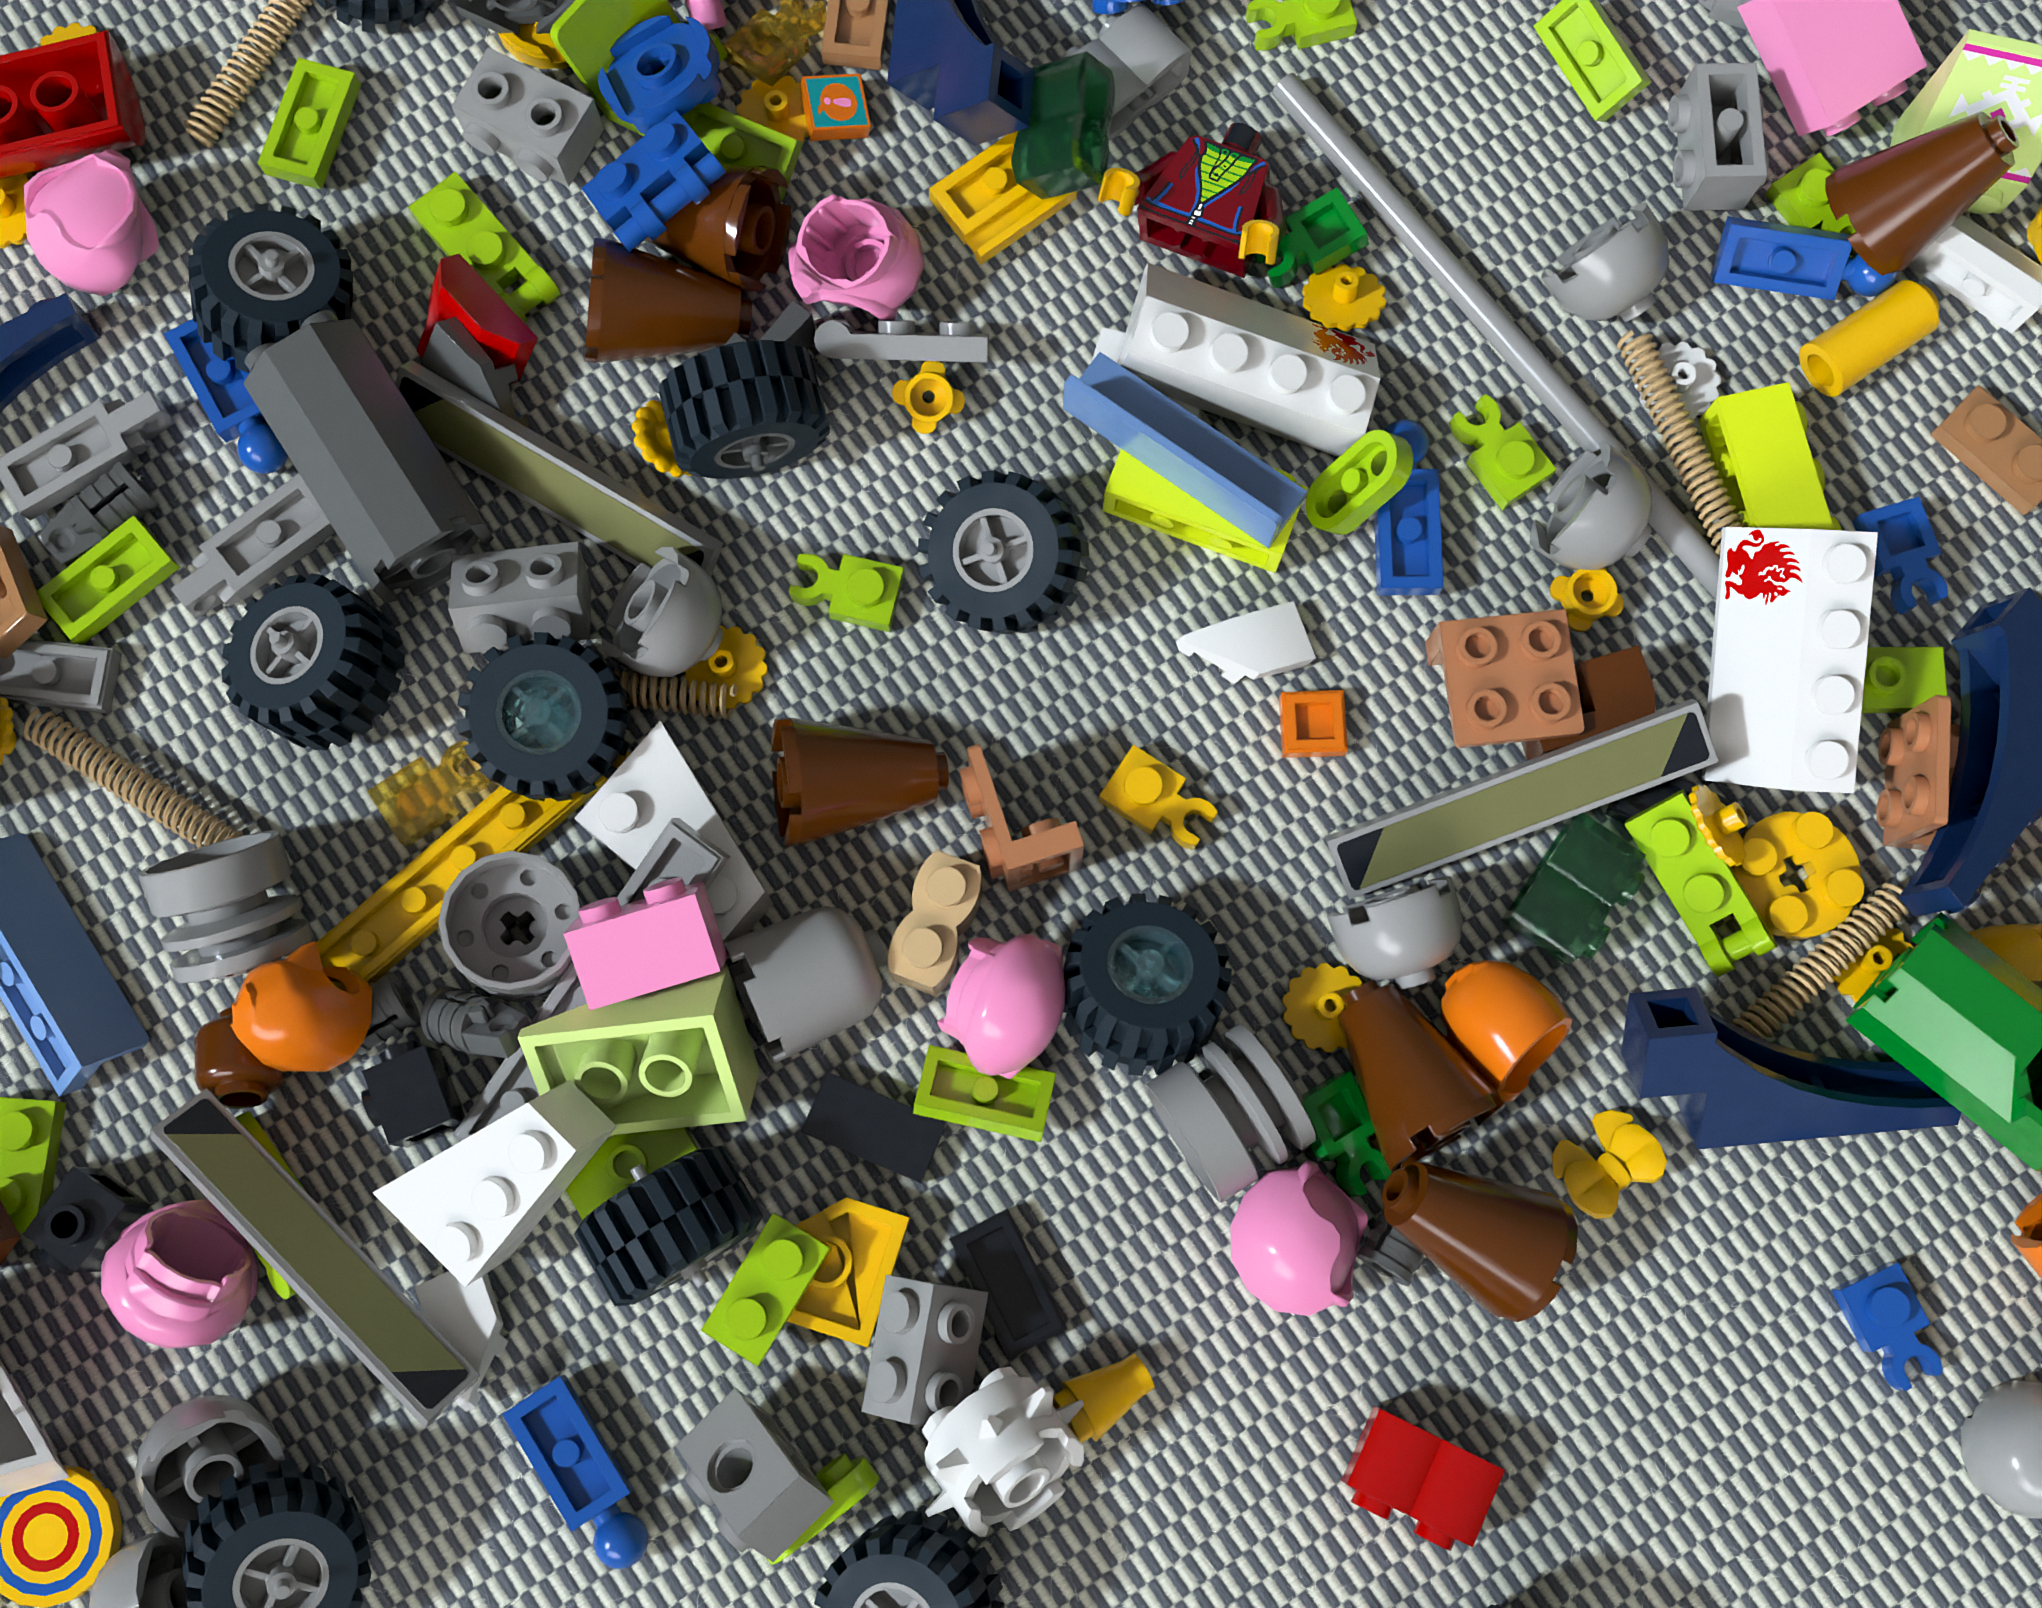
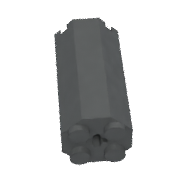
M331 310L317 312L308 317L296 332L277 343L260 345L246 356L245 364L250 373L243 382L245 388L367 583L385 603L399 600L394 592L395 589L408 587L413 597L431 592L451 579L452 556L474 554L475 552L472 547L478 539H480L485 547L494 539L354 319L339 320Z

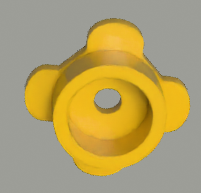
M925 361L918 374L909 380L897 381L892 389L893 400L897 404L905 406L912 416L913 429L922 434L933 432L939 420L949 413H960L965 405L964 394L960 390L952 388L945 378V367L939 361ZM926 391L933 392L935 396L933 402L926 403L922 398L923 393Z
M1606 567L1599 570L1579 569L1570 577L1563 575L1556 577L1550 585L1551 597L1561 602L1563 608L1566 609L1568 627L1576 632L1589 630L1594 621L1604 616L1609 618L1618 616L1624 607L1623 597L1617 593L1616 583L1607 572ZM1582 592H1589L1592 595V600L1589 602L1584 601L1581 597Z

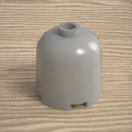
M829 906L815 908L724 943L727 955L731 961L736 962L740 960V962L728 967L751 1023L760 1022L768 1041L763 1043V1048L772 1063L786 1059L860 1023L873 1014L880 1003L882 981L878 969L888 965V958L883 944L874 929L863 933L853 917L839 908Z

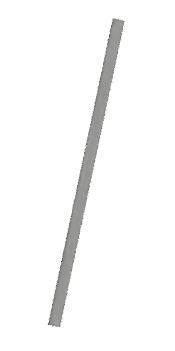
M1290 73L1283 77L1272 91V95L1583 450L1589 449L1596 455L1601 454L1599 443L1606 442L1623 453L1645 474L1652 488V513L1648 524L1716 600L1720 556L1715 553L1712 546L1296 74Z

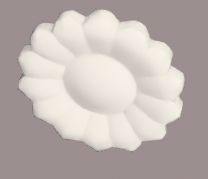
M1680 342L1676 346L1671 343H1664L1658 350L1661 351L1658 359H1664L1663 367L1669 368L1666 376L1674 377L1670 384L1678 386L1674 393L1682 394L1678 401L1686 402L1682 410H1689L1690 413L1687 418L1695 420L1697 415H1703L1710 407V404L1719 397L1717 387L1721 383V377L1715 372L1716 363L1713 359L1706 358L1705 351L1699 347L1691 348L1686 342ZM1646 375L1640 376L1639 379H1643ZM1651 383L1644 384L1643 388H1646ZM1654 392L1648 393L1647 396H1651ZM1640 395V403L1645 406L1646 401L1642 400ZM1659 400L1653 401L1651 405L1657 403ZM1662 408V409H1657V410L1655 411V413H1659V412H1660L1661 410H1663L1664 408Z

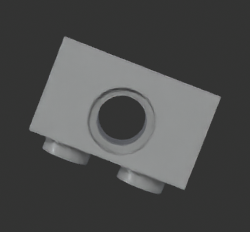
M736 1387L676 1445V1448L691 1469L684 1476L686 1482L707 1505L711 1507L714 1504L722 1514L715 1520L716 1527L725 1539L742 1553L750 1546L774 1562L834 1503L833 1499L771 1415Z

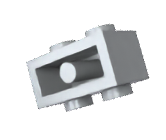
M490 47L486 49L451 105L464 131L462 135L471 146L490 156L495 155L497 151L515 160V163L522 171L539 181H547L548 178H551L570 187L605 129L593 98Z
M1757 63L1695 64L1679 94L1673 95L1670 100L1668 126L1671 132H1677L1678 151L1673 163V182L1676 188H1682L1684 211L1743 210L1757 189L1766 182L1769 158L1764 146L1762 125L1763 98L1759 93Z
M579 542L452 556L448 610L464 654L488 651L493 646L498 650L508 649L509 645L506 639L521 635L527 641L534 640V632H549L555 639L560 640L562 635L575 640L590 639L591 583Z
M886 1275L861 1412L906 1424L925 1426L930 1416L936 1411L947 1406L956 1407L971 1395L988 1292L945 1283Z

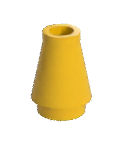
M1133 1353L1122 1361L1061 1382L1062 1390L1053 1395V1406L1055 1409H1058L1081 1399L1084 1403L1083 1407L1067 1425L1081 1443L1089 1438L1097 1442L1142 1396L1153 1390L1155 1385L1143 1362Z

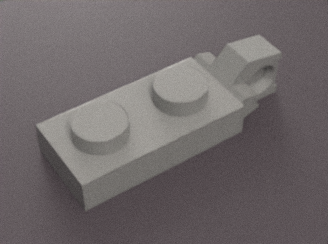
M150 391L143 393L126 404L121 399L107 404L99 399L1 456L0 480L17 511L31 521L84 490L89 484L95 483L99 476L109 472L117 462L121 461L126 465L137 459L139 454L144 453L150 448L146 440H152L175 424L164 403Z
M298 473L198 546L202 553L192 561L197 570L173 586L171 590L186 610L196 618L203 616L223 602L230 607L239 602L240 599H246L336 531Z

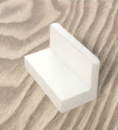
M1963 214L1916 258L1910 266L2011 334L2042 305V266Z

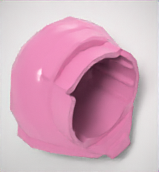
M108 149L101 153L89 154L79 160L38 172L23 186L27 240L44 269L70 288L99 296L108 295L130 282L137 265L158 251L159 241L156 227L139 197L136 181L130 168V159L117 151Z
M832 194L821 200L804 218L797 241L791 243L788 247L791 279L794 288L805 304L827 301L832 304L861 308L880 320H895L897 309L916 292L925 265L920 236L898 209L868 198L846 200L842 196L838 197L836 194Z
M1019 934L1007 942H999L992 938L981 937L969 941L970 955L959 968L951 984L945 1019L941 1018L937 1023L941 1031L956 1038L964 1045L970 1063L980 1073L991 1076L1001 1075L1008 1079L1013 1078L1022 1068L1044 1051L1060 1025L1066 997L1063 950L1061 946L1046 939L1040 940L1032 934Z
M1306 1161L1300 1167L1269 1170L1244 1194L1231 1222V1260L1247 1290L1274 1311L1310 1316L1333 1305L1347 1307L1354 1297L1352 1286L1353 1265L1359 1250L1361 1237L1367 1227L1368 1215L1340 1187L1330 1181L1315 1162Z
M208 1199L170 1204L141 1216L121 1232L118 1241L106 1252L101 1265V1293L118 1322L125 1330L142 1341L163 1348H190L207 1345L234 1331L245 1318L247 1309L256 1296L258 1289V1266L254 1250L240 1232Z

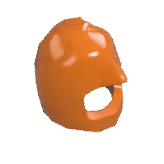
M313 941L299 947L285 959L262 963L248 973L235 998V1002L232 1004L233 1022L230 1026L237 1038L264 1065L280 1071L327 1072L350 1060L364 1042L372 1018V989L361 974L352 969L322 966L318 946ZM331 981L344 984L347 992L338 989Z
M1493 960L1471 962L1457 969L1445 982L1446 992L1441 999V1019L1447 1028L1446 1038L1498 1090L1504 1101L1512 1103L1527 1088L1530 1077L1563 1042L1571 1029L1573 1019L1551 990L1537 978L1515 965Z

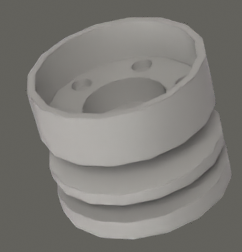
M274 830L257 832L212 843L160 861L143 869L138 874L153 916L174 917L186 915L188 922L173 929L161 939L163 949L168 952L190 950L175 958L169 964L175 981L178 983H195L215 978L226 979L247 974L260 964L277 961L280 957L294 952L312 940L314 935L309 921L305 919L285 920L302 909L304 905L301 896L293 894L268 897L266 892L267 889L282 882L292 873L280 832Z
M516 851L487 855L463 869L444 894L438 920L443 948L456 968L464 976L496 999L519 1003L548 998L572 963L563 933L575 919L580 918L578 909L583 907L584 904L562 870L542 857ZM516 921L523 926H527L534 921L529 927L534 938L526 946L518 940L511 943L513 936L508 929Z
M1236 1024L1224 1032L1225 1042L1234 1062L1229 1059L1215 1042H1208L1202 1046L1205 1063L1211 1074L1210 1078L1202 1081L1188 1065L1179 1061L1144 1084L1145 1091L1155 1111L1175 1144L1207 1190L1220 1203L1226 1201L1258 1179L1254 1162L1248 1151L1253 1145L1256 1144L1275 1163L1282 1164L1288 1160V1152L1277 1131L1278 1129L1282 1131L1296 1148L1301 1150L1316 1141V1133L1304 1109L1301 1094L1292 1078L1277 1057L1269 1049L1261 1045L1255 1036L1242 1024Z

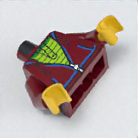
M1244 123L1231 124L1222 143L1198 135L1189 137L1179 151H1170L1134 173L1124 168H1110L1106 170L1097 201L1101 203L1106 200L1120 202L1118 213L1125 217L1130 216L1133 207L1138 205L1140 240L1245 278L1253 253L1266 256V264H1275L1277 246L1287 230L1280 190L1270 183V164L1265 159L1255 156L1261 145L1262 137L1257 130Z

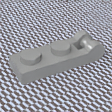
M833 318L821 324L815 331L814 336L815 347L819 353L825 357L835 359L988 362L989 334H976V322L941 321L940 331L935 333L915 332V321L878 320V331H857L847 320Z

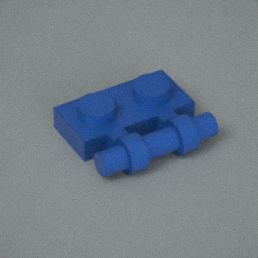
M675 110L662 122L652 126L639 141L615 161L604 166L581 189L603 219L613 229L616 237L631 252L646 238L650 237L654 241L667 230L664 223L692 200L698 205L709 196L711 192L707 188L723 176L726 171L677 110Z

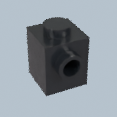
M417 1041L405 1042L379 1054L381 1063L362 1071L368 1089L361 1092L365 1111L375 1127L382 1125L388 1145L408 1148L458 1127L465 1118V1113L441 1050L426 1045L419 1047Z
M73 1166L22 1235L41 1247L37 1257L44 1264L59 1273L72 1276L74 1272H101V1265L106 1252L118 1241L121 1232L127 1226L145 1215L151 1204L100 1168Z

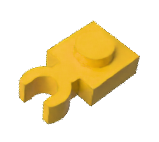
M1134 744L1098 798L1100 803L1150 835L1160 820L1170 826L1173 839L1180 846L1191 850L1196 848L1200 839L1186 830L1183 823L1184 818L1191 814H1197L1203 817L1204 820L1212 823L1218 813L1216 808L1207 800L1201 798L1184 799L1178 795L1186 782V778Z

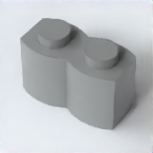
M1141 3L1127 12L1122 11L1111 15L1103 24L1098 39L1089 42L1083 47L1080 45L1073 46L1064 53L1055 67L1054 98L1102 145L1123 132L1145 109L1158 103L1185 79L1189 73L1192 50L1144 3Z

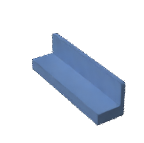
M1101 352L1097 354L1080 378L1070 374L1064 382L1063 409L1268 549L1305 499L1307 494L1305 489Z
M19 833L0 838V998L56 1093L61 1097L82 1089L103 1062L144 1048L149 1042V1036L26 834Z

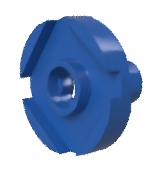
M669 15L647 19L635 25L620 36L611 47L610 52L615 59L609 66L608 73L601 66L598 83L602 95L622 121L634 124L636 129L642 134H646L652 126L662 122L675 110L683 116L698 104L711 101L720 92L722 83L717 75L720 66L719 52L705 27L694 18L685 16L689 24H674ZM661 66H665V68L662 71L655 74L654 71L656 69H658Z

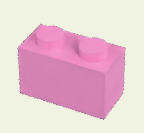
M681 877L672 878L645 888L643 890L645 898L620 906L617 897H610L578 909L580 918L575 919L563 935L589 1010L721 971L728 955L703 881L684 886Z

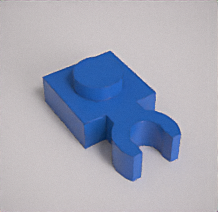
M1919 496L1861 513L1852 521L1855 531L1878 532L1874 578L1889 573L1892 574L1895 583L1891 588L1890 597L1893 607L1900 615L1909 612L1917 606L1916 599L1912 594V586L1920 587L1925 592L1930 606L1938 604L1948 596V588L1944 578L1937 571L1929 568L1927 562L1932 561L1942 552Z
M1887 1262L1831 1289L1861 1350L1874 1352L1882 1348L1884 1352L1882 1372L1891 1387L1902 1391L1912 1388L1904 1370L1905 1363L1910 1357H1915L1918 1360L1920 1368L1925 1375L1938 1376L1943 1373L1942 1363L1937 1353L1929 1346L1919 1343L1914 1332L1930 1325V1322L1899 1262Z

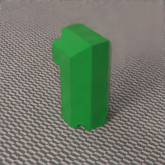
M1940 912L1910 939L1916 944L1915 948L1910 946L1901 955L1897 953L1893 957L1891 966L1879 973L1853 1006L1854 1011L1847 1016L1845 1021L2032 1169L2042 1172V989Z

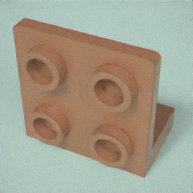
M1566 609L1440 621L1426 640L1428 666L1443 665L1453 740L1456 747L1466 748L1574 737L1584 731Z
M1935 695L1889 722L1881 734L1878 756L1880 763L1886 765L1885 789L1878 798L1876 817L1879 826L1884 827L1883 846L1927 851L1937 829L1948 822L1949 794L1958 754L1960 725L1951 724L1950 696Z
M976 744L967 747L969 766L959 769L962 779L961 787L972 820L983 816L987 828L979 830L982 840L980 843L991 878L995 879L1003 876L1008 892L1080 870L1084 844L1076 821L1060 825L1058 818L1045 819L1026 826L1021 830L1023 838L1012 841L981 746Z

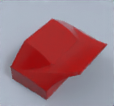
M460 254L441 258L428 301L427 321L416 352L423 358L436 322L457 317L491 358L494 368L509 363L515 364L518 380L512 383L520 381L538 337Z

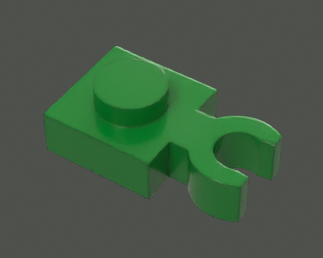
M1338 187L1285 217L1286 228L1289 234L1283 237L1277 246L1276 257L1283 258V261L1280 265L1268 271L1270 283L1273 288L1287 285L1296 276L1298 267L1308 262L1315 275L1369 245L1366 230ZM1254 253L1258 264L1265 262L1266 256Z
M1351 1071L1337 1073L1301 1095L1304 1109L1316 1133V1141L1310 1144V1147L1318 1162L1336 1159V1181L1348 1197L1362 1196L1367 1193L1359 1175L1363 1164L1367 1167L1373 1181L1387 1180L1392 1171H1390L1384 1161L1382 1152L1371 1148L1366 1139L1374 1134L1375 1131L1364 1097Z

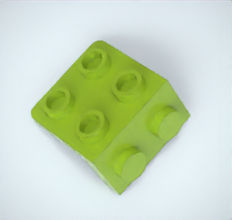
M575 0L552 25L550 36L553 43L606 118L644 136L645 134L640 133L634 124L622 121L602 95L598 83L601 66L608 73L609 66L615 59L610 52L611 47L620 36L635 25L647 19L669 15L674 24L684 22L678 19L667 0ZM708 33L717 47L721 63L728 53L718 37ZM661 66L658 69H656L654 71L655 74L662 71L665 68V66Z

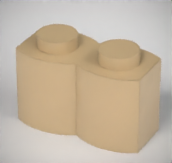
M939 850L933 852L925 860L918 871L913 886V911L901 921L890 943L888 967L893 981L935 997L948 985L958 964V937L972 924L980 907L982 881L979 865Z

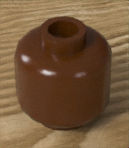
M232 1007L227 1008L219 1013V1018L204 1024L195 1036V1082L201 1092L207 1088L225 1108L244 1109L259 1106L265 1103L268 1095L275 1092L284 1082L285 1071L264 1065L237 1038L230 1026L233 1022Z

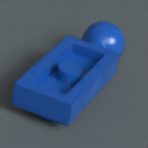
M1727 216L1710 275L1714 283L1835 300L1841 280L1847 281L1849 287L1855 293L1866 297L1880 295L1893 285L1898 271L1882 276L1868 266L1858 253L1854 256H1849L1852 245L1847 239L1849 234Z
M193 319L164 333L217 434L226 443L240 436L237 452L243 465L259 474H270L281 469L286 463L288 455L270 426L264 424L267 421L243 384L249 373L235 367V358L230 357L223 361L213 353L212 342L204 343L199 336L197 322H194Z
M1400 419L1390 423L1384 431L1403 437L1410 444L1413 452V467L1404 487L1374 512L1377 596L1439 595L1444 586L1438 469H1417V464L1424 459L1428 451V435L1419 423L1409 419Z
M565 1374L561 1375L502 1415L571 1532L592 1519L597 1527L593 1545L599 1560L606 1566L614 1569L631 1567L646 1552L648 1531L640 1518L628 1512H620L615 1503L634 1491V1488Z

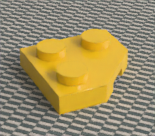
M846 1197L796 1224V1226L827 1244L832 1249L787 1322L867 1348L870 1347L878 1322L886 1275H893L911 1218Z

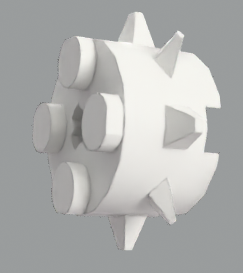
M1004 1367L991 1372L982 1381L979 1390L969 1395L956 1407L947 1406L936 1411L930 1416L922 1432L928 1440L925 1450L926 1467L943 1491L925 1511L927 1516L930 1517L954 1507L959 1514L961 1526H967L970 1531L979 1537H986L988 1528L992 1524L1003 1521L1008 1530L1013 1531L1041 1515L1066 1491L1059 1479L1068 1469L1070 1463L1072 1466L1081 1467L1084 1461V1446L1067 1425L1083 1407V1401L1080 1399L1055 1409L1053 1406L1054 1391L1050 1386L1040 1388L1030 1377H1019L1012 1367Z

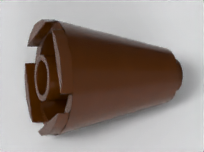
M1980 111L1839 167L1825 179V191L1830 208L1836 220L1848 214L1849 220L1856 232L1847 237V239L1868 266L1882 276L1896 271H1903L2015 164L2012 151L2019 147V141L2013 128L2003 116L1997 115L1992 119L1986 113Z
M765 166L723 167L726 173L707 188L711 192L709 196L698 205L692 200L664 223L667 230L654 241L650 237L644 241L716 278L741 287V290L750 292L761 291L767 285L760 283V279L765 272L777 273L789 240L791 206L781 204L779 187L788 189L787 181L778 169Z
M594 237L584 362L605 363L705 352L709 349L725 345L734 333L740 337H749L752 300L741 299V287L636 248L629 252L622 243L612 239Z
M790 717L775 718L771 752L784 751V756L777 758V771H772V784L780 837L785 836L783 844L785 847L800 846L934 804L937 801L939 790H946L948 788L949 771L946 754L944 752H936L931 740Z
M1371 980L1343 997L1342 1001L1346 1008L1337 1018L1384 1161L1390 1171H1394L1398 1166L1403 1168L1409 1163L1422 1160L1460 1139V1133L1472 1125L1469 1120L1474 1118L1477 1125L1480 1126L1506 1106L1498 1090L1394 984L1380 987L1376 980Z
M1421 1162L1409 1163L1402 1169L1393 1172L1387 1179L1382 1191L1384 1216L1387 1222L1486 1311L1494 1316L1503 1317L1513 1322H1520L1537 1315L1556 1297L1562 1285L1553 1281L1562 1260L1571 1265L1573 1264L1577 1252V1222L1572 1208L1549 1192Z

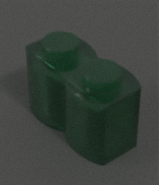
M1087 51L1032 67L1035 74L1030 123L1028 128L1018 131L1011 157L1016 183L1042 200L1101 185L1109 162V139L1106 127L1112 118L1115 103V84L1112 70Z
M1585 813L1570 817L1544 853L1536 869L1525 882L1501 921L1565 965L1577 961L1581 955L1589 960L1597 953L1610 933L1611 928L1604 924V921L1613 905L1617 903L1624 907L1641 887L1645 875L1639 872L1638 869L1646 854Z

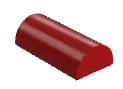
M108 30L0 55V180L79 160L89 154L101 153L108 149L119 152L140 147L144 144L145 124L138 94L123 55Z

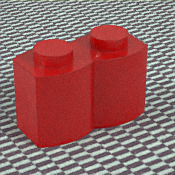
M1373 1406L1341 1481L1356 1489L1351 1499L1352 1503L1386 1520H1389L1393 1508L1418 1520L1413 1533L1451 1551L1455 1540L1471 1547L1474 1546L1505 1470Z

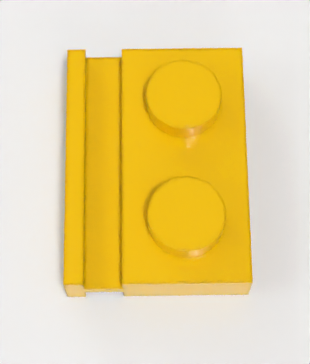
M1028 127L1004 136L930 187L929 199L963 244H967L973 251L975 259L981 266L1073 202L1077 197L1078 189L1073 182H1068L1061 173L1062 168L1032 129Z

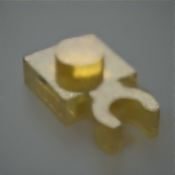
M781 0V9L775 15L761 8L723 44L724 49L728 53L726 56L727 62L764 83L774 86L810 51L808 37L818 34L824 29L827 13L824 1L818 0L811 8L804 10V0Z
M467 741L451 745L444 752L441 765L435 769L421 756L367 791L398 841L405 847L412 845L461 813L452 799L453 796L459 792H479L491 783L492 780L479 770L470 776H460V764L463 760L469 758L464 749L469 744Z

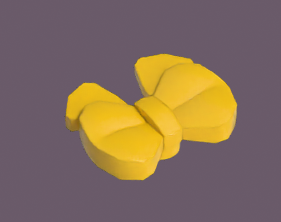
M1614 1110L1594 1114L1592 1125L1599 1142L1606 1151V1153L1601 1154L1597 1161L1585 1150L1569 1140H1560L1552 1154L1553 1176L1556 1179L1564 1177L1563 1185L1573 1203L1580 1210L1595 1219L1611 1218L1616 1213L1619 1193L1627 1188L1631 1182L1655 1183L1663 1177L1667 1159L1661 1144L1638 1124H1632L1633 1117L1631 1114Z

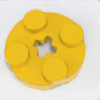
M1789 811L1773 814L1753 824L1741 834L1744 841L1743 848L1746 853V857L1743 858L1744 864L1738 867L1735 865L1731 867L1771 933L1783 936L1781 939L1793 941L1806 940L1836 928L1838 924H1841L1848 917L1853 906L1864 895L1860 863L1853 846L1846 836L1837 827L1833 826L1829 818L1821 813ZM1783 860H1792L1796 866L1802 865L1805 869L1807 877L1804 879L1806 888L1803 892L1800 893L1795 885L1784 887L1780 882L1779 875L1786 871V865Z

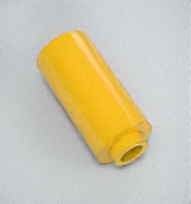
M1911 280L1899 281L1800 348L1799 361L1806 378L1820 393L1829 397L1840 395L1937 329L1940 306L1936 295L1925 285L1917 284Z

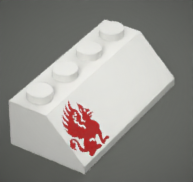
M1147 263L1144 269L1117 360L1119 365L1167 397L1340 457L1358 439L1366 434L1380 382L1374 343L1332 328H1326L1321 324Z
M1722 527L1706 726L1719 762L1702 768V780L1783 790L1854 793L1878 532Z

